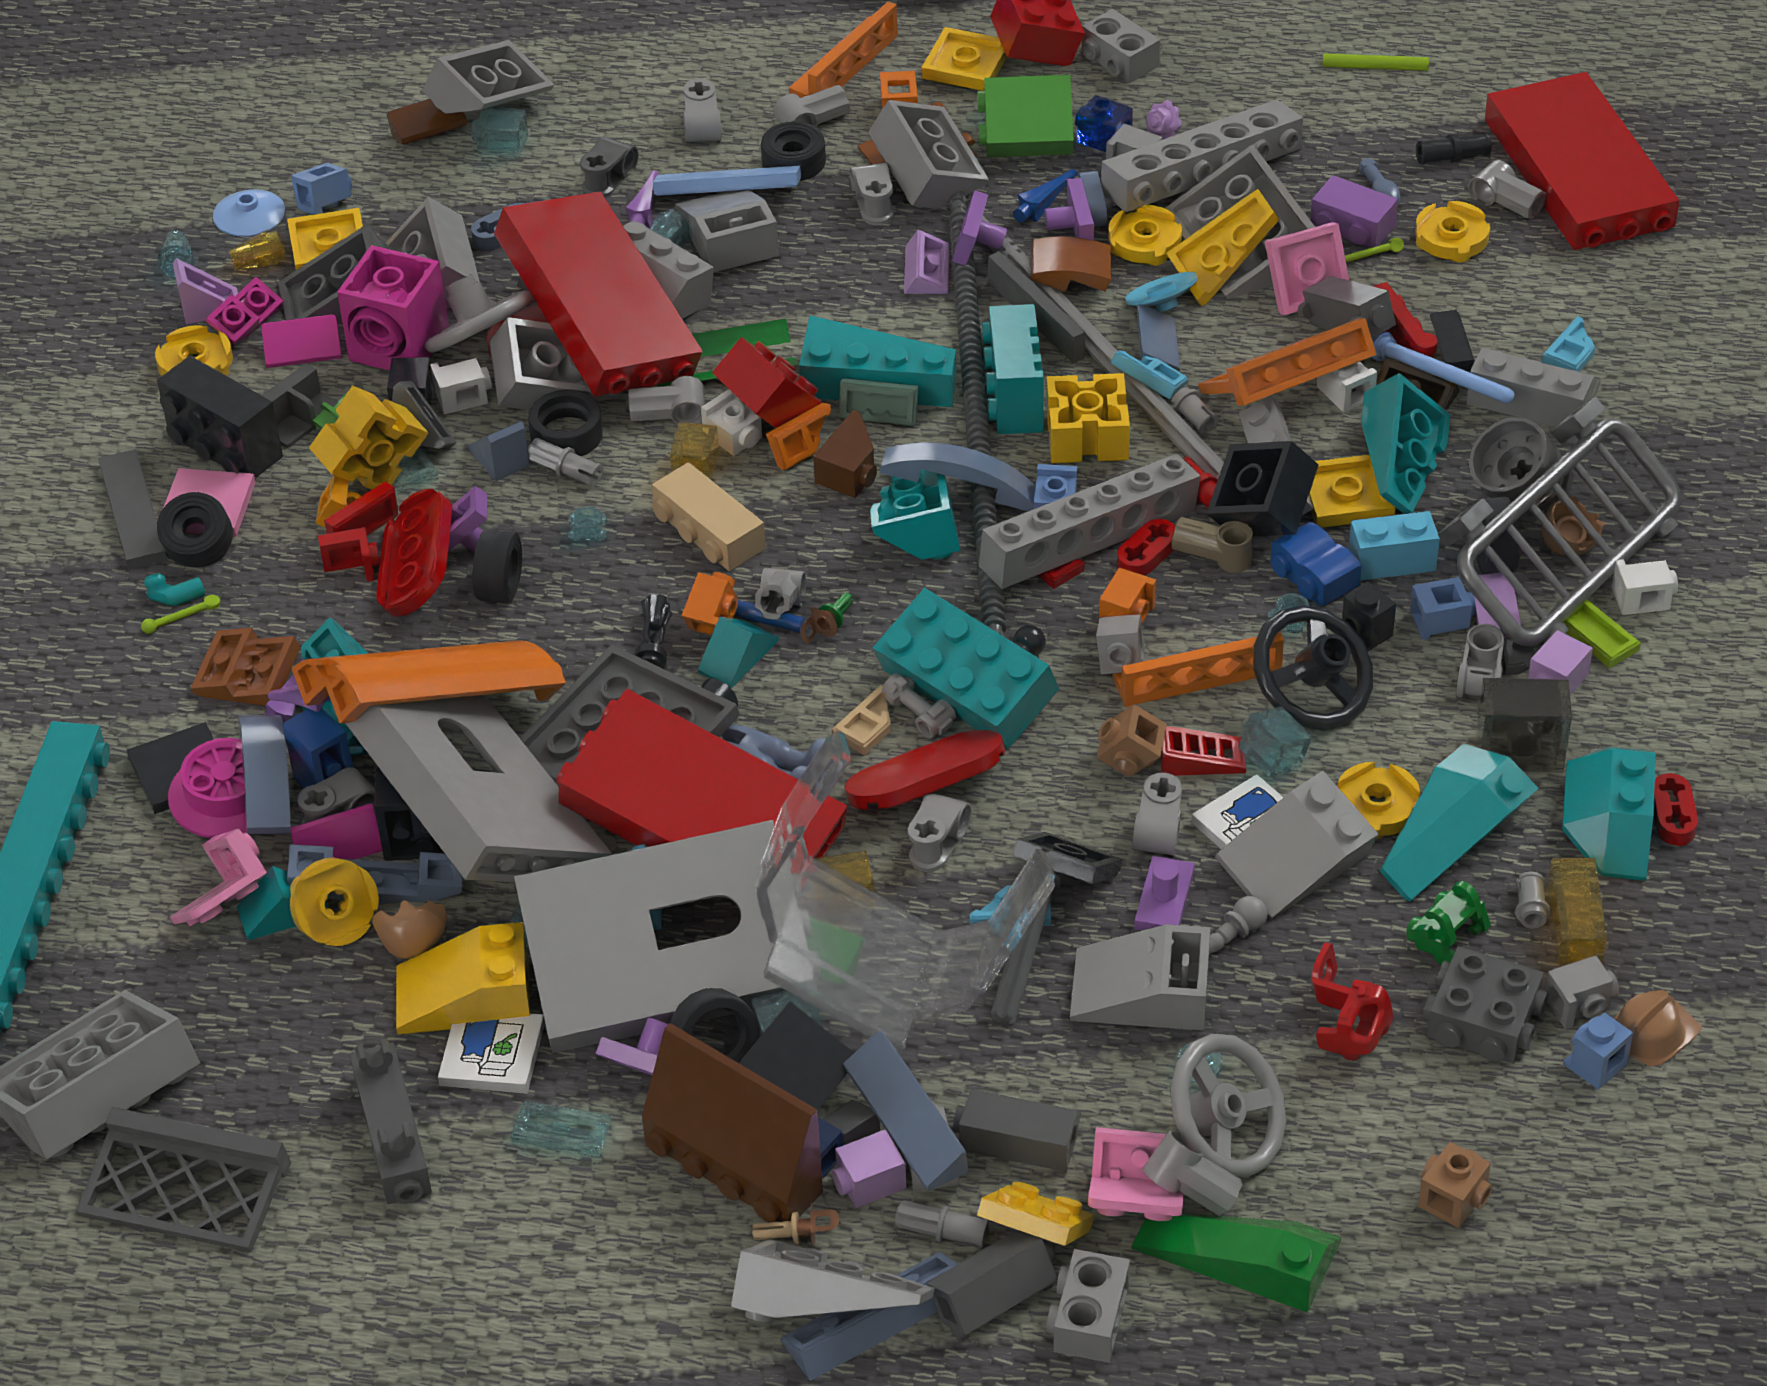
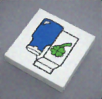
M1256 774L1192 814V824L1222 849L1283 797Z
M530 1013V1016L452 1024L438 1074L439 1086L528 1094L545 1026L544 1014Z

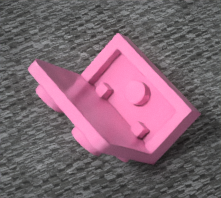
M235 829L216 835L202 844V847L224 882L173 914L170 919L174 925L187 922L190 927L199 921L202 924L223 911L220 905L223 901L227 903L234 898L239 900L259 887L256 879L267 872L257 857L260 852L250 835L247 833L242 834L240 829Z
M1096 1127L1088 1206L1097 1208L1099 1214L1106 1216H1122L1125 1214V1211L1144 1213L1145 1218L1155 1221H1168L1172 1219V1216L1182 1215L1184 1194L1179 1190L1177 1193L1167 1191L1152 1181L1142 1170L1166 1134Z

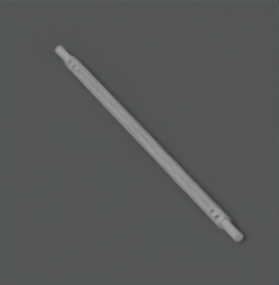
M982 216L983 221L989 222L984 216ZM1007 234L1000 250L988 246L993 253L998 251L1002 253L1030 279L1031 260ZM1031 280L1085 331V350L1108 374L1124 373L1126 393L1186 457L1193 459L1195 464L1204 473H1210L1218 480L1224 462L1155 390L1110 363L1117 350L1060 290Z

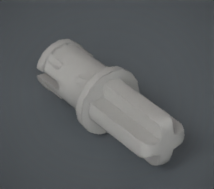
M535 438L528 447V458L556 470V475L560 477L567 475L588 484L590 487H594L601 478V476L595 475V472L603 473L602 464L575 454L574 449L570 447L563 449L539 438Z
M902 1201L897 1208L895 1225L898 1228L935 1236L936 1242L942 1243L943 1239L976 1246L979 1249L984 1248L990 1228V1220L951 1212L950 1206L947 1205L943 1209H938L909 1201Z

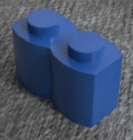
M1307 522L1297 528L1295 535H1284L1272 542L1270 559L1272 569L1279 577L1283 578L1286 576L1294 584H1297V588L1304 598L1312 599L1318 605L1324 606L1360 586L1361 563L1347 548L1335 543L1329 534L1317 524Z

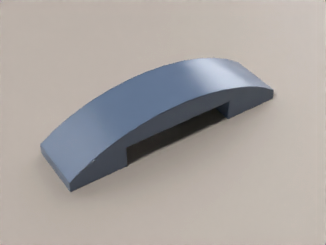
M910 443L886 448L879 473L918 483L921 469L997 488L994 503L1025 511L1034 509L1036 486L1010 465L985 453L942 443Z
M281 715L238 716L239 739H241L247 834L290 833L288 765Z
M290 844L287 883L291 884L310 864L321 859L332 858L333 847ZM420 852L419 863L346 859L362 867L371 875L377 886L379 904L401 903L404 900L409 902L436 901L462 892V875L446 854ZM333 891L328 894V898L344 900L343 894L337 895Z

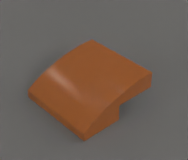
M1056 236L1034 239L1031 244L1030 280L1064 292L1070 280L1106 292L1111 281L1110 245L1077 237Z
M253 628L219 630L211 642L190 689L193 694L205 698L266 706L270 701L268 693L281 689L284 686L301 647L294 636L258 639Z

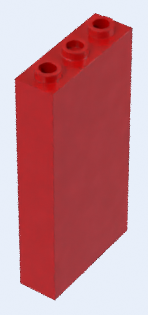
M1587 72L1487 94L1486 123L1527 183L1547 193L1544 208L1573 250L1587 247L1594 248L1600 244L1621 239L1628 240L1651 232H1663L1676 226L1679 199Z
M601 191L502 208L494 235L594 397L610 393L617 394L634 388L652 387L656 384L672 382L683 376L693 377L703 351Z
M627 688L617 701L612 699L608 703L601 717L602 723L595 732L592 730L587 732L579 746L578 756L573 763L567 761L556 778V784L559 785V804L637 846L645 844L647 847L773 820L776 834H785L790 859L783 860L786 874H795L799 894L844 829L848 807L844 803Z

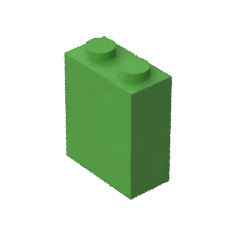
M1070 75L984 78V91H977L978 113H985V124H979V146L986 145L987 157L1073 154L1074 139Z

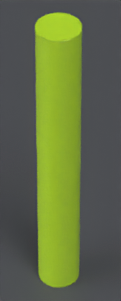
M1323 53L1322 67L1428 71L1429 57Z

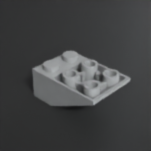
M725 191L675 204V208L701 259L713 266L714 272L779 256L777 221L766 201L752 191Z
M1165 924L1077 948L1070 1021L1204 1030L1211 927Z

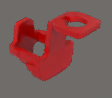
M1325 942L1314 963L1311 980L1317 1002L1341 1011L1338 1016L1337 1028H1318L1316 1033L1317 1044L1322 1050L1343 1055L1347 1060L1356 1061L1360 1055L1370 1054L1376 1048L1380 1037L1388 1033L1393 1021L1391 1001L1385 988L1372 982L1354 979L1352 988L1332 983L1336 976L1338 965L1333 944ZM1325 963H1326V973H1325L1324 979H1322V978H1323V970H1324V966H1325ZM1358 1015L1360 1017V1021L1356 1028V1031L1354 1032L1352 1026Z

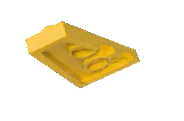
M1256 189L1166 254L1179 273L1195 272L1197 274L1198 280L1190 290L1199 304L1204 306L1274 227L1279 218L1259 189Z

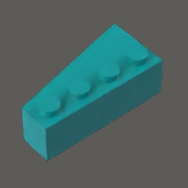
M1034 304L989 306V322H982L983 344H990V347H984L985 370L992 369V372H986L987 395H994V398H988L989 421H996L997 435L1044 433L1043 370H1041L1042 360L1039 351V336H1037Z

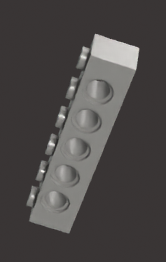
M1276 99L1102 161L1101 186L1104 196L1125 212L1193 188L1251 144L1255 146L1265 161L1301 149L1303 117Z
M1174 454L987 527L982 531L979 567L1001 589H1004L1129 539L1140 527L1150 520L1164 519L1170 522L1195 510L1200 475L1178 454Z

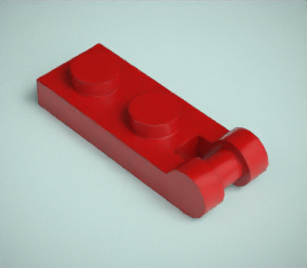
M1388 282L1373 285V287L1385 289L1389 292L1396 325L1386 331L1391 333L1396 340V344L1435 359L1432 355L1437 351V337L1423 331L1419 319L1411 315L1406 308L1402 296L1397 295Z

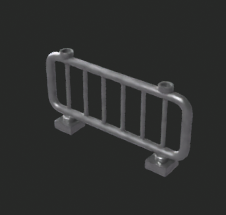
M1596 396L1573 411L1551 431L1560 444L1573 435L1579 441L1489 524L1484 526L1482 521L1494 510L1482 498L1460 513L1437 534L1447 547L1460 538H1463L1467 543L1458 554L1457 568L1459 576L1502 631L1513 642L1522 646H1535L1544 640L1547 641L1557 630L1565 634L1569 629L1562 622L1614 574L1616 560L1624 559L1626 562L1654 534L1661 539L1678 526L1676 520L1672 518L1679 510L1681 504V493L1676 481L1635 430L1626 422L1608 418L1598 424L1595 423L1594 419L1605 410V407ZM1610 434L1618 436L1662 489L1665 495V502L1658 510L1654 508L1601 443ZM1594 448H1596L1650 514V517L1637 530L1632 528L1579 463ZM1573 468L1629 536L1614 551L1557 483ZM1550 489L1555 492L1607 556L1592 572L1535 504ZM1528 509L1585 577L1570 593L1567 592L1513 526V523ZM1505 530L1508 531L1563 599L1547 615L1490 547V544ZM1482 551L1485 552L1539 618L1540 622L1531 630L1523 629L1477 574L1473 563L1474 559Z

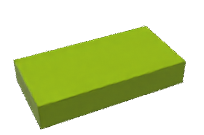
M1588 599L1562 622L1569 629L1566 633L1570 637L1593 647L1592 655L1609 669L1640 651L1641 642Z

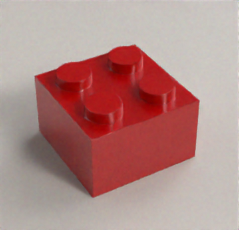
M996 0L990 15L1008 58L1068 66L1072 64L1085 34L1071 0Z
M741 337L712 372L756 415L776 428L822 403L815 396L818 389L801 375L797 379L796 368L780 355L776 357V354L760 341L752 345Z

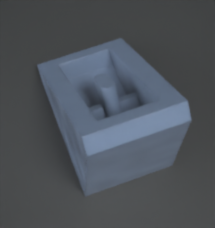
M522 421L467 445L468 450L495 481L530 466L525 428Z

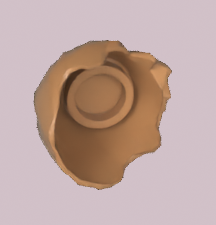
M1569 497L1601 536L1605 523L1598 520L1599 514L1587 513L1586 507L1578 501L1577 497ZM1562 501L1553 503L1545 512L1546 518L1578 556L1585 555L1597 545ZM1542 526L1541 534L1546 546L1554 553L1567 556Z
M404 900L400 903L399 911L394 916H390L380 910L374 915L372 923L382 944L390 954L400 959H411L437 945L445 932L447 914L442 903L435 904L428 900L421 907H414L409 901Z

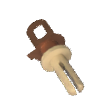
M811 1204L810 1218L800 1219L798 1212H793L791 1221L753 1224L752 1235L755 1240L793 1237L795 1245L801 1244V1237H811L812 1244L815 1246V1232L835 1229L839 1224V1215L835 1210L831 1209L813 1211ZM818 1216H830L831 1222L827 1226H816L815 1219Z

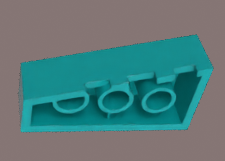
M809 315L799 363V375L806 378L818 389L815 394L818 399L840 400V382L843 378L919 386L918 405L953 407L957 383L956 349Z

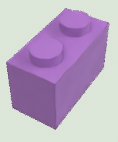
M1332 175L1312 198L1310 221L1315 227L1331 222L1339 223L1342 238L1350 240L1357 245L1373 248L1379 246L1396 226L1398 199Z

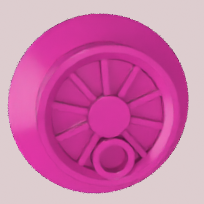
M213 739L197 746L185 757L180 771L171 782L168 792V803L174 819L187 831L206 838H213L216 835L235 829H240L242 834L247 833L241 739Z

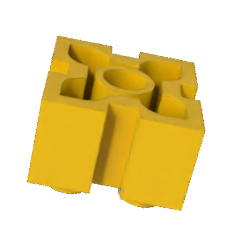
M1124 373L1093 374V381L1079 382L1077 375L1046 376V413L1051 463L1082 462V455H1097L1098 461L1129 460L1130 422L1128 405L1126 404Z
M352 385L335 410L339 418L335 423H326L309 446V449L332 475L351 482L357 478L364 487L374 489L385 481L390 485L394 483L402 471L398 465L404 455L412 457L429 433L406 407L384 399L381 403L374 394Z

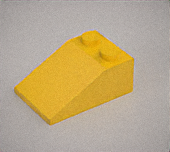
M523 922L478 926L396 966L397 1035L451 1030L452 1024L530 1016L529 961Z

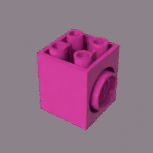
M371 245L337 291L349 361L390 371L392 358H431L433 353L426 350L425 342L430 337L441 333L449 327L440 263L437 260Z

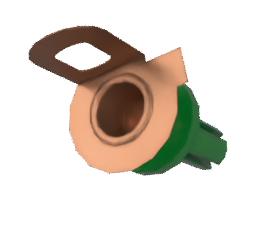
M845 592L833 604H823L819 609L817 607H810L812 616L801 626L803 641L807 644L810 643L816 633L833 637L837 633V629L843 624L842 614L854 602V598H851L852 595ZM811 625L813 633L807 638L805 629Z

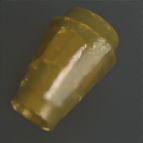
M265 230L235 248L229 249L236 270L279 265V260L287 258L277 230L272 232Z

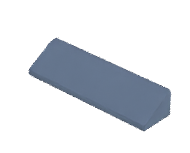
M882 1030L872 1035L843 1063L844 1069L887 1130L927 1192L968 1173L967 1156L964 1147Z
M938 1252L896 1276L927 1285L929 1281L955 1267L958 1263L943 1253ZM933 1298L919 1305L825 1313L782 1336L783 1338L780 1340L811 1381L938 1311Z

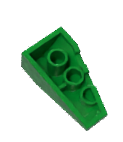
M1182 1213L1180 1216H1172V1219L1168 1221H1155L1145 1218L1131 1245V1249L1308 1313L1342 1237L1293 1221Z

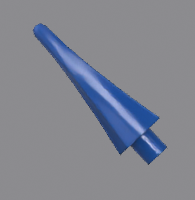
M1071 169L1041 186L1018 194L1020 206L1013 211L1015 220L1024 222L1029 218L1037 222L1044 214V209H1047L1065 188L1067 179H1073L1077 175V171Z

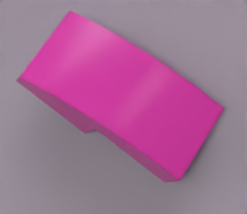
M255 277L236 296L231 294L206 318V322L217 331L223 332L229 341L235 345L249 336L283 306L284 300Z

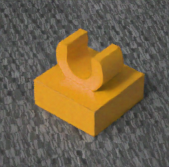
M333 475L320 496L315 524L325 527V519L361 497L356 492L348 491V480Z

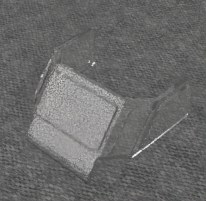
M836 731L832 738L827 737L781 807L760 864L763 868L757 881L756 894L769 941L773 944L763 974L764 978L868 1037L882 1030L896 1051L902 1056L906 1049L905 1041L911 1023L968 1011L979 993H985L1054 889L1055 873L1047 854L1037 848L989 920L940 931L808 855L803 833L851 759L846 735Z

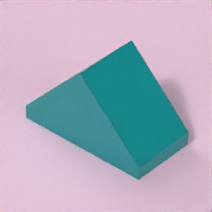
M719 617L699 665L698 673L709 679L720 680L732 689L779 641V637L748 621Z
M272 866L257 883L259 887L246 895L237 905L247 940L297 927L290 911L291 884L287 883L288 871ZM327 900L325 901V908H329Z

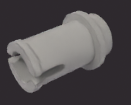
M1185 387L1174 395L1172 399L1174 411L1179 416L1183 414L1200 434H1204L1206 432L1205 429L1210 431L1217 426L1219 422L1218 415L1200 400V394L1197 390Z
M1532 871L1519 875V879H1516L1519 904L1516 906L1515 913L1516 918L1523 926L1533 929L1539 928L1547 922L1551 910L1550 905L1545 901L1544 877Z

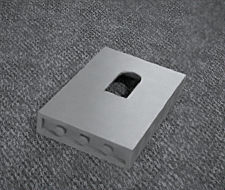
M485 695L370 706L355 722L345 723L465 880L515 882L514 876L612 855L611 851L581 815L558 803L559 787ZM440 728L462 730L494 772L473 771Z
M773 820L514 876L552 1053L599 1044L601 1037L618 1040L641 1035L647 1018L670 1024L678 1005L690 994L705 988H722L742 999L751 1010L813 996V980L820 979L815 954H806L803 940L810 938L808 925L804 913L796 914L793 900L800 899L798 885L794 873L786 874L783 860L790 859L785 834H776ZM712 897H726L738 905L741 911V920L738 927L730 934L658 950L649 911ZM716 1008L706 1012L697 1022L733 1013L724 1008Z

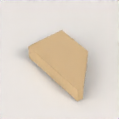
M882 685L874 690L832 729L833 738L864 756L891 732L886 695L882 692Z

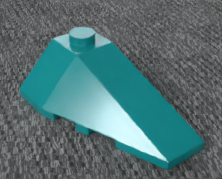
M1398 373L1364 392L1361 424L1379 493L1384 499L1406 514L1413 513L1426 488L1425 479L1427 475L1432 473L1437 466L1435 462L1436 454L1443 452L1448 444L1451 414Z
M921 469L918 483L891 476L892 481L890 485L883 486L880 491V503L873 504L870 509L873 533L921 560L928 558L944 559L952 555L953 552L961 551L947 476Z
M1462 744L1433 769L1427 780V785L1413 806L1412 813L1404 828L1398 834L1379 870L1403 898L1409 902L1412 901L1519 810L1539 789L1510 757Z

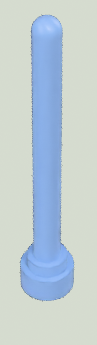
M1387 331L1372 338L1377 355L1369 357L1371 359L1383 361L1386 358H1392L1503 403H1510L1514 399L1515 395L1512 389L1396 344V340Z

